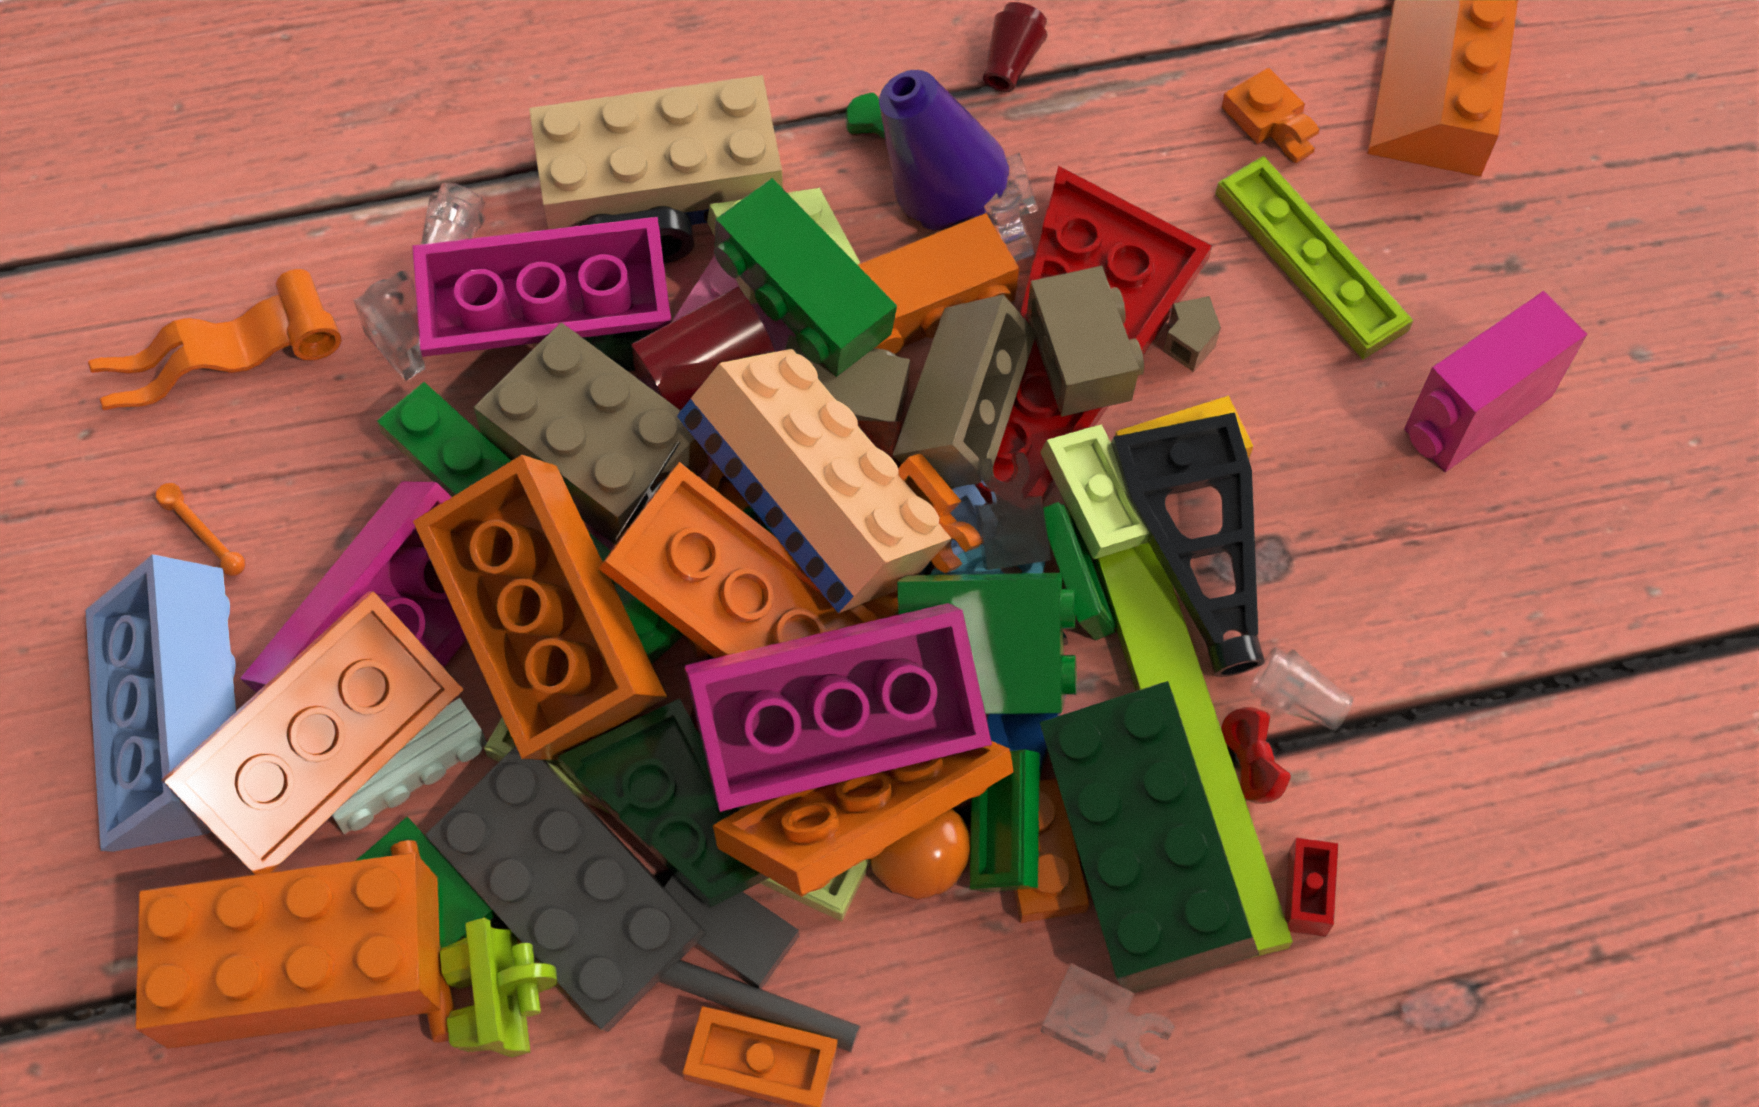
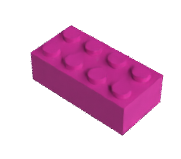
M950 603L684 665L713 793L720 811L992 745L963 610Z

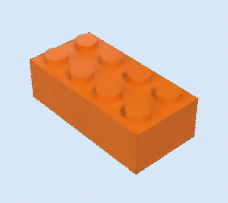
M521 455L413 520L521 759L558 760L559 755L597 738L667 698L611 578L598 569L603 562L556 465Z
M416 853L139 891L135 1029L167 1049L441 1011L438 877Z

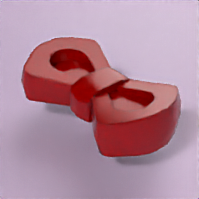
M1242 707L1232 711L1225 717L1221 730L1226 744L1237 754L1242 769L1240 786L1245 800L1256 804L1271 803L1278 800L1284 794L1291 775L1274 761L1272 748L1266 742L1270 722L1269 713L1254 707Z

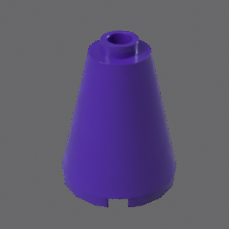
M909 70L889 80L880 93L879 106L895 195L903 213L909 219L911 217L918 220L923 227L931 230H945L987 213L984 206L993 198L996 192L1000 198L1007 187L1010 169L1002 146L930 73L923 70Z

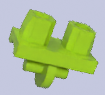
M486 918L465 923L467 938L440 950L442 975L447 985L458 989L472 985L474 1005L450 1011L447 1018L449 1043L452 1047L466 1052L492 1050L512 1058L530 1053L527 1017L541 1013L539 993L551 989L557 984L556 968L546 963H535L533 945L531 943L518 944L517 936L511 930L492 928L490 920Z

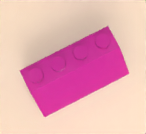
M658 217L412 245L422 357L540 343L561 322L582 338L663 328L671 323Z
M402 481L240 679L257 693L369 591H374L444 668L467 638L413 520L450 499L451 496L437 482Z

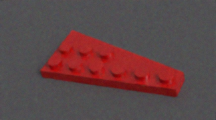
M1058 165L1053 191L1044 218L1042 233L1032 264L1020 314L1029 323L1026 313L1031 281L1102 266L1110 288L1117 287L1123 297L1126 313L1123 325L1128 339H1137L1144 355L1170 317L1173 304L1181 301L1209 260L1212 245ZM1035 340L989 481L975 484L985 502L1026 525L1030 523L1056 485L1040 453L1045 442L1051 438L1096 426L1109 407L1061 417Z

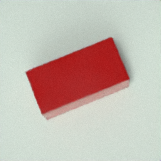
M1296 838L1289 849L1284 916L1289 932L1326 937L1333 927L1338 843Z

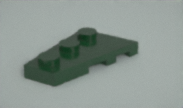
M680 698L558 756L560 766L710 908L768 879L765 875L717 848L713 825L740 809L736 807L724 811L719 810L713 793L701 737Z

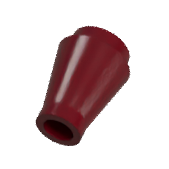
M1011 2L1005 5L1003 11L995 15L987 67L983 74V80L988 86L1002 92H1011L1015 89L1018 79L1047 39V31L1045 29L1047 20L1042 12L1025 3Z

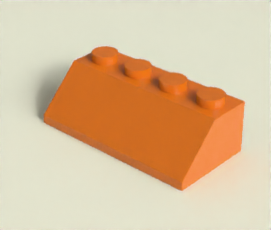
M1394 0L1367 154L1479 177L1482 176L1499 137L1518 0Z

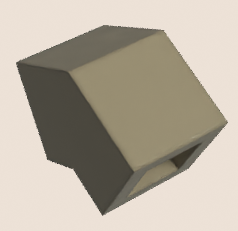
M1210 296L1174 303L1169 319L1170 330L1167 334L1163 352L1193 372L1215 348L1221 329Z

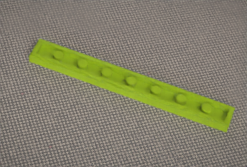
M1149 543L1093 559L1117 626L1116 631L1135 690L1138 691L1169 681L1257 945L1258 956L1289 949L1293 940L1171 581Z

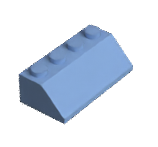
M152 554L85 610L101 851L115 852L211 833L161 780L236 712L233 683L236 664L230 650L228 629L230 602L225 595L223 568Z

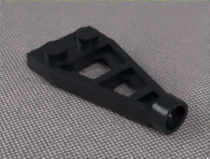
M1235 412L1113 437L1111 444L1128 498L1149 531L1147 540L1206 643L1214 675L1216 677L1233 676L1262 666L1265 663V659L1257 636L1258 609L1252 468ZM1213 487L1218 491L1222 500L1221 530L1217 534L1194 539L1187 538L1177 529L1166 509L1165 499L1167 495ZM1226 552L1232 562L1235 592L1231 595L1209 599L1202 593L1191 568L1190 560ZM1228 631L1241 633L1239 637L1227 640L1223 638V635Z

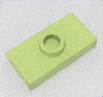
M1102 424L1048 439L1040 453L1092 558L1097 559L1148 543L1149 531L1128 498L1112 444Z

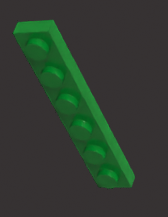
M425 382L420 384L377 420L380 432L433 482H437L451 497L511 462L506 455ZM589 532L603 562L611 551ZM611 579L651 664H653L684 634Z

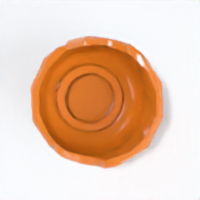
M950 809L938 816L932 824L914 830L884 848L879 855L870 858L872 871L894 894L916 900L930 898L935 894L940 895L957 883L970 861L971 838L963 818L953 809Z

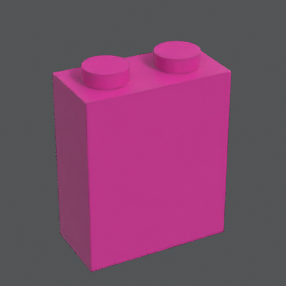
M1542 291L1431 368L1404 427V430L1410 436L1412 444L1420 454L1427 458H1432L1444 472H1447L1552 398L1585 340L1587 333L1545 291Z

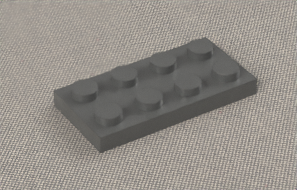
M516 746L425 834L522 943H531L533 945L536 959L540 963L550 964L556 968L558 983L600 1030L609 1032L661 980L664 974L707 934L700 924L546 760L521 759Z

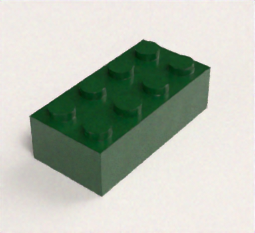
M1169 681L1039 722L1118 982L1126 994L1138 993L1258 956L1257 945Z

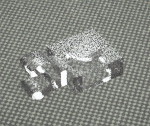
M1020 152L1006 157L1010 171L1004 193L999 198L996 192L993 198L984 206L994 227L998 225L1001 238L1005 245L1007 244L1008 250L1015 261L1035 255L1023 216L1039 210Z

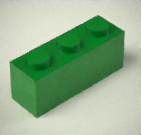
M773 178L715 219L713 251L721 268L732 278L739 276L754 291L756 301L763 312L774 321L781 319L796 335V341L800 349L813 363H823L837 377L892 335L897 305Z

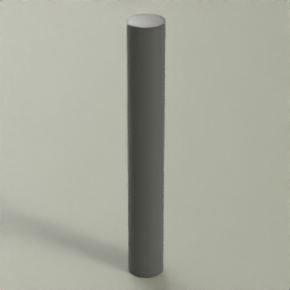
M682 960L672 966L659 981L769 1023L837 1039V1048L852 1052L861 1027L852 1022Z

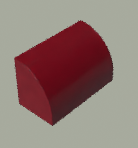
M739 287L631 344L636 378L680 411L719 363L775 352L762 321Z

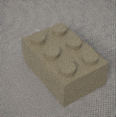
M562 322L474 406L481 434L511 461L521 455H525L556 465L582 520L614 545L617 544L616 538L678 441L680 445L662 473L671 471L680 462L684 466H690L691 471L699 476L709 465L706 451L678 419L677 415L680 412L678 408Z

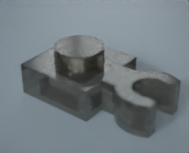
M1024 453L1012 454L1014 471L1012 476L1005 481H999L994 476L991 458H980L978 461L977 473L979 480L985 488L991 491L993 501L974 505L978 532L982 538L980 547L983 567L986 570L1051 560L1042 496L1023 497L1022 488L1027 483L1030 475L1029 461Z

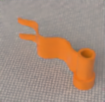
M292 269L281 274L276 280L278 295L258 302L245 314L232 321L211 323L193 318L174 320L162 327L148 348L141 352L125 357L95 358L89 360L88 365L91 373L104 371L119 373L144 372L154 368L171 349L183 345L171 355L159 376L147 386L133 391L111 393L99 399L103 410L118 407H142L154 404L164 398L178 379L191 370L208 368L230 373L247 371L263 363L276 351L290 345L298 358L303 360H319L331 355L339 348L342 340L334 317L324 311L310 273L303 269Z

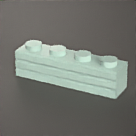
M459 698L447 705L332 814L344 835L351 830L357 831L366 827L372 822L374 816L387 807L399 806L409 798L412 791L424 784L430 785L437 782L445 775L447 769L460 761H470L481 752L482 747L487 743L482 729L463 701Z

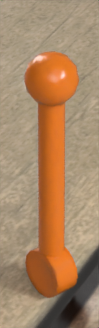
M165 483L157 489L156 499L160 506L165 510H174L220 559V568H223L224 574L237 576L244 571V557L238 552H230L183 502L184 495L178 485L175 483Z

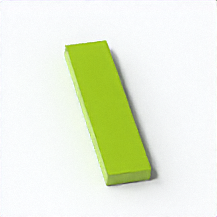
M1264 156L1218 182L1215 195L1362 360L1409 332L1413 319Z

